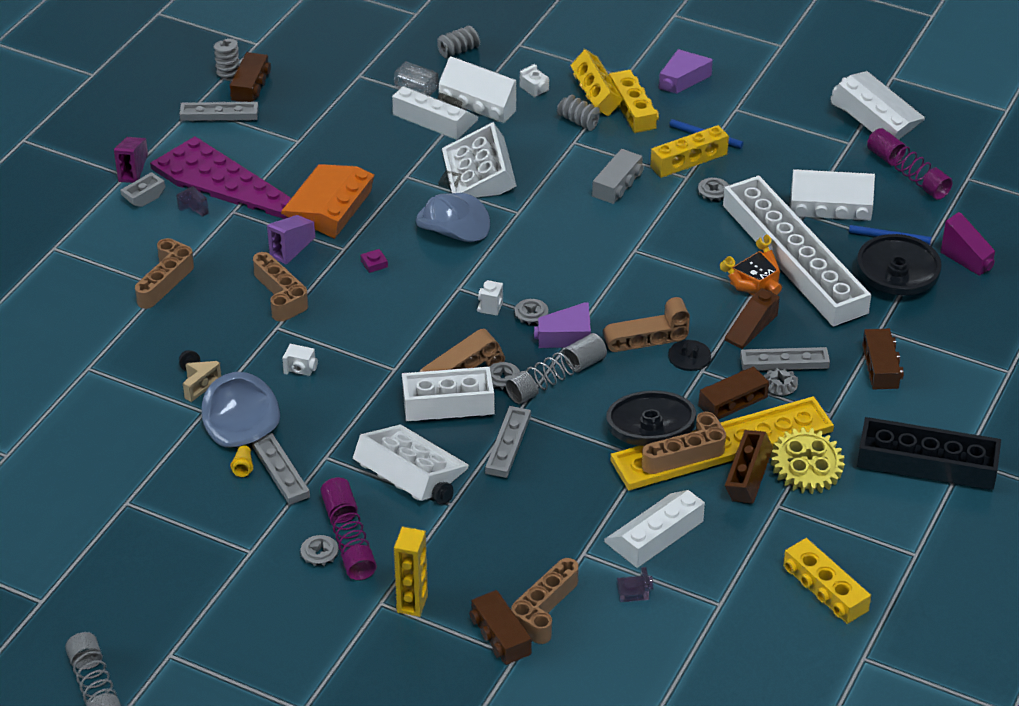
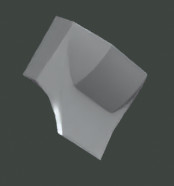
M151 172L124 187L120 192L133 205L143 207L160 196L165 188V181Z

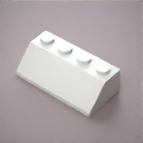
M450 57L439 82V99L505 123L516 112V80Z
M404 86L392 96L393 115L456 140L478 120V116Z
M793 169L790 209L798 217L871 221L875 174Z
M490 367L402 373L406 421L495 414L494 389Z
M689 490L671 493L605 538L604 542L638 568L702 523L705 502Z

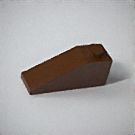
M761 288L748 301L725 336V341L743 349L778 316L780 296Z

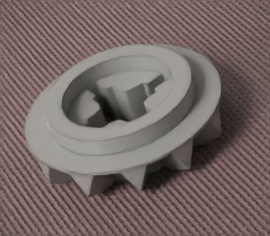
M707 178L699 183L698 192L699 195L703 196V199L709 198L711 201L713 199L720 201L721 198L724 199V187L729 186V184L720 178Z
M525 299L515 306V316L517 319H520L521 323L528 322L529 325L531 323L538 324L539 317L548 315V306L538 299Z
M498 362L489 366L493 388L499 386L502 390L506 387V380L520 372L515 365L508 362Z
M776 367L774 371L768 370L767 374L764 375L769 381L768 391L772 394L788 395L793 393L798 387V377L794 376L793 371L787 372L786 368L779 370Z
M312 536L306 539L301 546V557L305 559L306 563L311 562L314 567L318 563H321L323 566H325L326 562L333 563L334 557L338 556V544L329 536ZM323 547V552L317 555L316 552Z

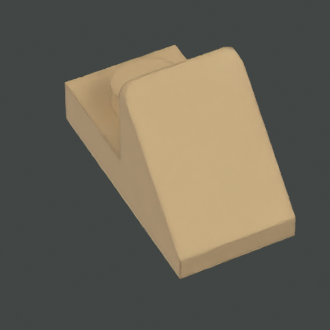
M210 361L186 364L187 379L183 382L185 399L189 402L194 401L216 379L221 377L219 362Z

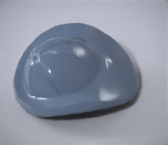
M442 193L428 200L426 206L418 213L416 224L422 229L432 230L460 241L477 242L488 235L490 218L486 208L476 197L466 193Z
M232 372L216 379L206 390L202 401V420L206 431L217 444L223 447H237L255 442L270 433L280 421V409L271 388L260 378L246 372Z

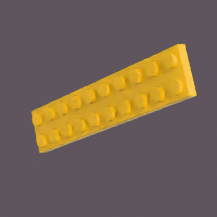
M813 396L721 422L720 424L726 432L725 451L723 455L656 474L646 473L642 469V450L644 446L612 453L610 461L629 491L733 461L745 430L766 432L773 446L774 443H777L779 436L784 437L785 432L792 434L794 428L798 433L801 432L802 427H804L806 432L813 428L814 434L822 431L823 435L833 432L834 424Z

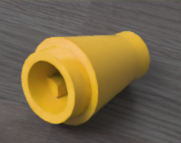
M240 446L231 462V470L236 476L246 477L253 470L251 449L248 446Z

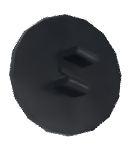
M682 340L671 346L668 358L670 363L676 368L684 371H697L705 368L710 363L711 352L704 343L696 340Z

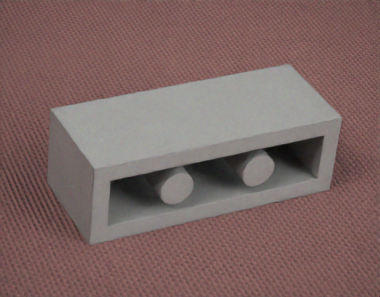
M621 149L593 180L592 196L614 204L618 198L623 196L624 191L632 186L637 176L642 174L644 169L642 156Z

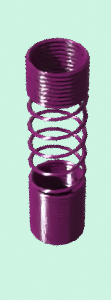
M883 128L875 130L870 135L867 141L868 149L889 165L895 166L896 170L901 171L904 176H908L912 182H916L919 187H922L932 197L941 199L949 193L953 183L952 178L937 167L931 169L930 162L924 164V158H917L916 152L910 153V148L906 147L899 139ZM907 148L908 154L900 163H898L903 158ZM914 153V161L910 166L903 169L906 159ZM918 159H922L920 168L913 174H910L913 164ZM902 163L901 169H898L896 165ZM929 164L930 167L927 173L917 180L918 173L922 167ZM910 168L908 175H906L903 171ZM916 174V180L911 179L910 176ZM924 178L923 184H918L917 181L922 180Z
M331 478L322 485L321 495L330 518V523L333 526V532L336 535V541L341 551L347 575L354 580L366 579L375 572L377 565L372 550L369 547V542L365 540L366 533L363 531V524L360 522L361 517L357 514L358 508L350 484L344 478ZM356 515H357V517H358V521H351V522L345 523V524L342 525L340 528L337 527V526H335L336 523H344V522H347V521L351 520L353 517H355ZM356 523V524H355L354 526H352V527L342 528V527H344V526L347 525V524ZM358 524L361 525V530L350 531L344 536L338 534L340 530H348ZM359 532L356 535L345 537L349 533ZM361 532L364 534V539H355L346 545L341 543L343 538H353ZM362 540V541H361L360 543H358V544L349 545L350 543H352V542H354V541ZM365 541L367 543V546L360 544ZM346 547H351L346 552H344Z

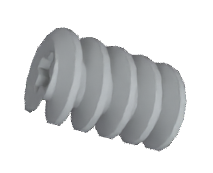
M468 25L458 29V31L455 30L452 33L449 32L439 36L437 43L441 55L447 58L448 55L452 57L455 53L457 55L460 54L461 50L466 52L467 48L471 50L474 46L479 47L480 39L475 29Z
M231 38L214 44L216 73L228 81H232L240 62L238 42Z
M570 95L560 101L557 113L571 122H575L577 125L592 131L597 126L600 109L598 107L594 108L592 104H588L580 98L575 99L574 95Z

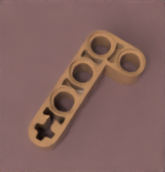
M169 238L162 239L157 243L160 263L135 285L137 305L140 308L147 309L153 307L194 269L191 247Z
M256 253L253 256L254 275L274 294L271 297L272 318L276 321H286L307 310V288L269 253Z
M674 297L666 302L664 315L609 324L603 329L602 333L609 350L612 352L678 342L688 336L690 315L684 301L679 297Z
M480 329L430 362L419 372L475 368L483 362L489 367L492 364L504 362L505 356L499 343L486 329Z
M702 412L697 416L695 432L645 445L642 450V469L646 473L656 474L719 457L725 451L726 432L713 413Z
M572 558L560 560L512 605V612L527 631L532 641L537 644H545L552 638V618L548 612L578 585L579 565Z

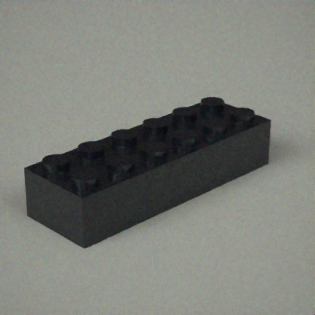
M865 417L857 467L994 490L1001 439Z

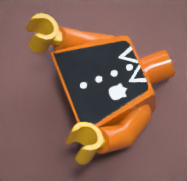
M769 235L763 237L764 242L761 237L756 242V246L763 250L764 253L758 251L735 265V260L731 256H728L720 263V269L723 272L729 273L727 276L730 279V284L735 286L738 291L747 292L754 296L761 288L776 295L782 290V285L779 284L780 269L773 251L768 247L771 243Z

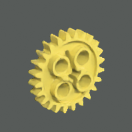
M802 427L801 432L798 433L794 428L792 434L785 432L784 437L779 436L777 443H774L770 456L772 458L770 465L774 466L773 473H779L777 479H785L784 486L792 484L793 491L799 487L801 488V493L809 489L810 493L813 494L814 489L817 488L822 493L824 487L830 490L831 485H836L838 478L842 476L845 463H843L845 456L841 455L842 448H836L837 441L829 442L830 435L822 437V431L814 434L813 428L806 432L804 427Z

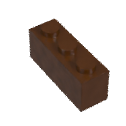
M245 53L230 84L231 101L254 102L256 97L260 95L261 86L265 84L266 76L271 71L268 55Z
M890 328L864 329L862 347L872 389H899L900 380H903L904 371L903 367H899L900 354L895 351L896 338L892 337Z
M753 366L701 389L698 406L704 412L713 413L719 420L768 398L769 381Z
M745 430L725 483V487L733 502L754 504L773 450L769 437L764 431Z
M498 590L471 600L470 618L475 625L477 624L480 627L484 640H489L497 658L500 657L504 664L508 665L532 655L531 637Z

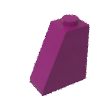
M126 137L115 147L114 155L118 182L133 183L139 180L148 155L146 138Z
M958 212L945 221L940 253L979 276L991 270L995 263V250L963 214Z

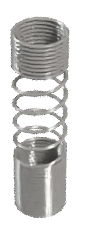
M591 333L563 348L561 353H554L552 358H545L543 363L538 362L535 367H529L526 371H521L507 379L506 390L514 402L521 404L538 395L539 388L537 383L542 389L547 390L546 378L552 385H556V376L561 380H565L564 369L572 376L574 371L580 372L605 358L607 355L606 345L600 336ZM555 355H561L562 366L554 359ZM562 356L565 358L566 363L572 369L573 373H569L566 367L564 366ZM546 360H552V367L554 372L548 365L545 364ZM553 361L560 366L564 378L557 374ZM543 364L545 377L536 369L537 365ZM545 366L553 374L555 383H552L549 380L545 371ZM529 369H534V375L537 383L535 382L533 377L528 373ZM536 371L543 377L546 388L542 387L539 383Z
M82 632L72 636L65 645L66 651L73 666V671L77 675V682L80 685V691L87 706H121L115 690H112L113 683L108 680L110 674L108 671H105L106 664L102 661L103 655L95 635L89 632ZM89 648L88 650H86V651H84V652L78 653L79 651H81V650H83V649ZM99 663L104 665L103 670L93 671L86 676L79 675L82 669L93 668ZM100 672L97 675L90 676L93 673ZM103 672L107 674V679L95 681L89 686L83 684L85 679L97 677ZM104 681V682L101 683V684H98V685H96V686H92V685H94L95 683ZM106 682L111 684L110 689L100 690L93 695L86 694L89 688L99 687ZM106 691V692L103 693V694L96 695V694H98V693H100V692Z

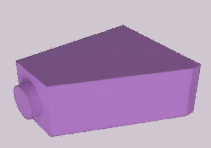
M678 49L660 72L659 89L677 94L712 75L713 59Z
M299 215L270 223L267 226L269 253L277 261L286 265L315 238L314 221Z
M589 302L539 317L538 326H534V339H538L539 348H565L591 334Z

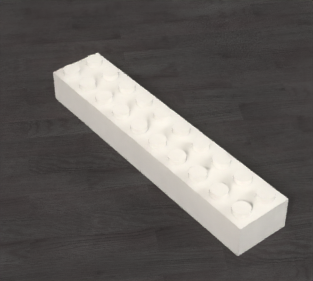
M760 176L724 187L723 206L755 242L760 237L764 242L763 237L765 235L771 237V243L768 247L773 251L778 267L832 326L869 314L871 294Z

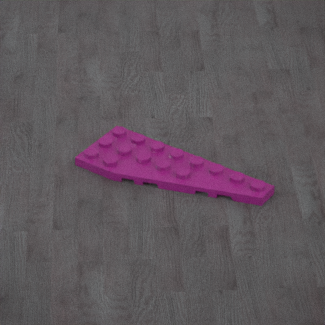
M196 136L150 163L153 171L178 187L188 186L192 188V191L198 193L200 191L208 192L211 197L237 205L239 203L247 204V208L253 210L260 208L265 210L266 214L282 219L289 218L281 214V211L290 201L291 197Z

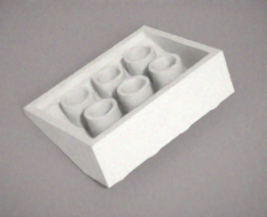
M868 71L848 76L838 84L832 97L834 102L871 132L883 128L897 139H901L925 119L924 116Z
M494 122L442 148L452 193H466L474 197L500 195L516 187L505 139Z
M402 425L360 434L353 455V459L358 461L362 467L371 469L377 473L378 477L394 483L396 488L412 494L414 499L421 501L433 497L432 491L437 483H452L469 467L465 462Z

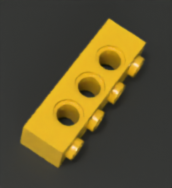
M584 49L570 65L574 71L573 75L580 81V87L586 92L585 96L592 102L594 108L598 107L600 114L603 113L609 116L623 101V98L598 56Z
M631 69L609 73L611 80L623 98V101L618 106L633 132L638 133L656 129V123L659 120L658 111L652 106L651 99L647 98L637 76H634Z
M717 125L651 148L650 167L662 178L727 155L729 135Z
M402 527L394 546L397 613L420 617L428 597L426 531Z
M805 538L785 550L783 566L786 571L793 574L805 588L814 593L818 600L825 603L837 617L849 624L869 611L871 594L809 539Z

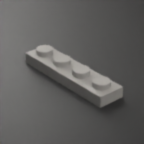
M258 102L181 103L180 121L258 120L259 106Z
M827 347L741 350L740 353L742 370L753 366L757 370H775L776 367L779 370L785 368L786 370L824 369L830 366Z
M509 406L486 464L485 474L508 478L529 423L531 410Z
M272 433L252 442V448L289 505L310 497L309 489Z

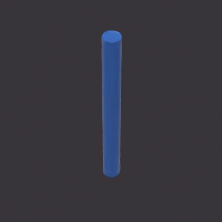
M672 119L670 121V127L692 134L705 130ZM729 137L728 145L742 149L743 141Z
M854 225L849 227V233L873 237L886 234H902L918 238L929 245L931 244L932 237Z

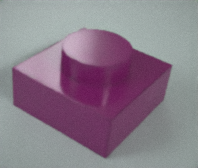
M380 249L361 254V262L369 273L388 267V261Z

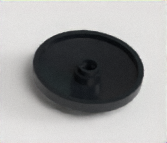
M902 234L877 236L863 244L858 252L857 270L862 279L873 288L888 294H919L933 287L940 277L942 264L938 253L926 242L912 236Z
M642 391L626 395L609 407L606 416L608 430L613 436L626 443L640 446L691 433L696 426V409L688 399L678 394L665 391Z

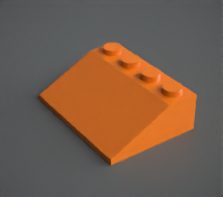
M319 164L282 209L281 214L287 217L299 215L314 221L315 230L335 239L370 194L374 174L357 166Z

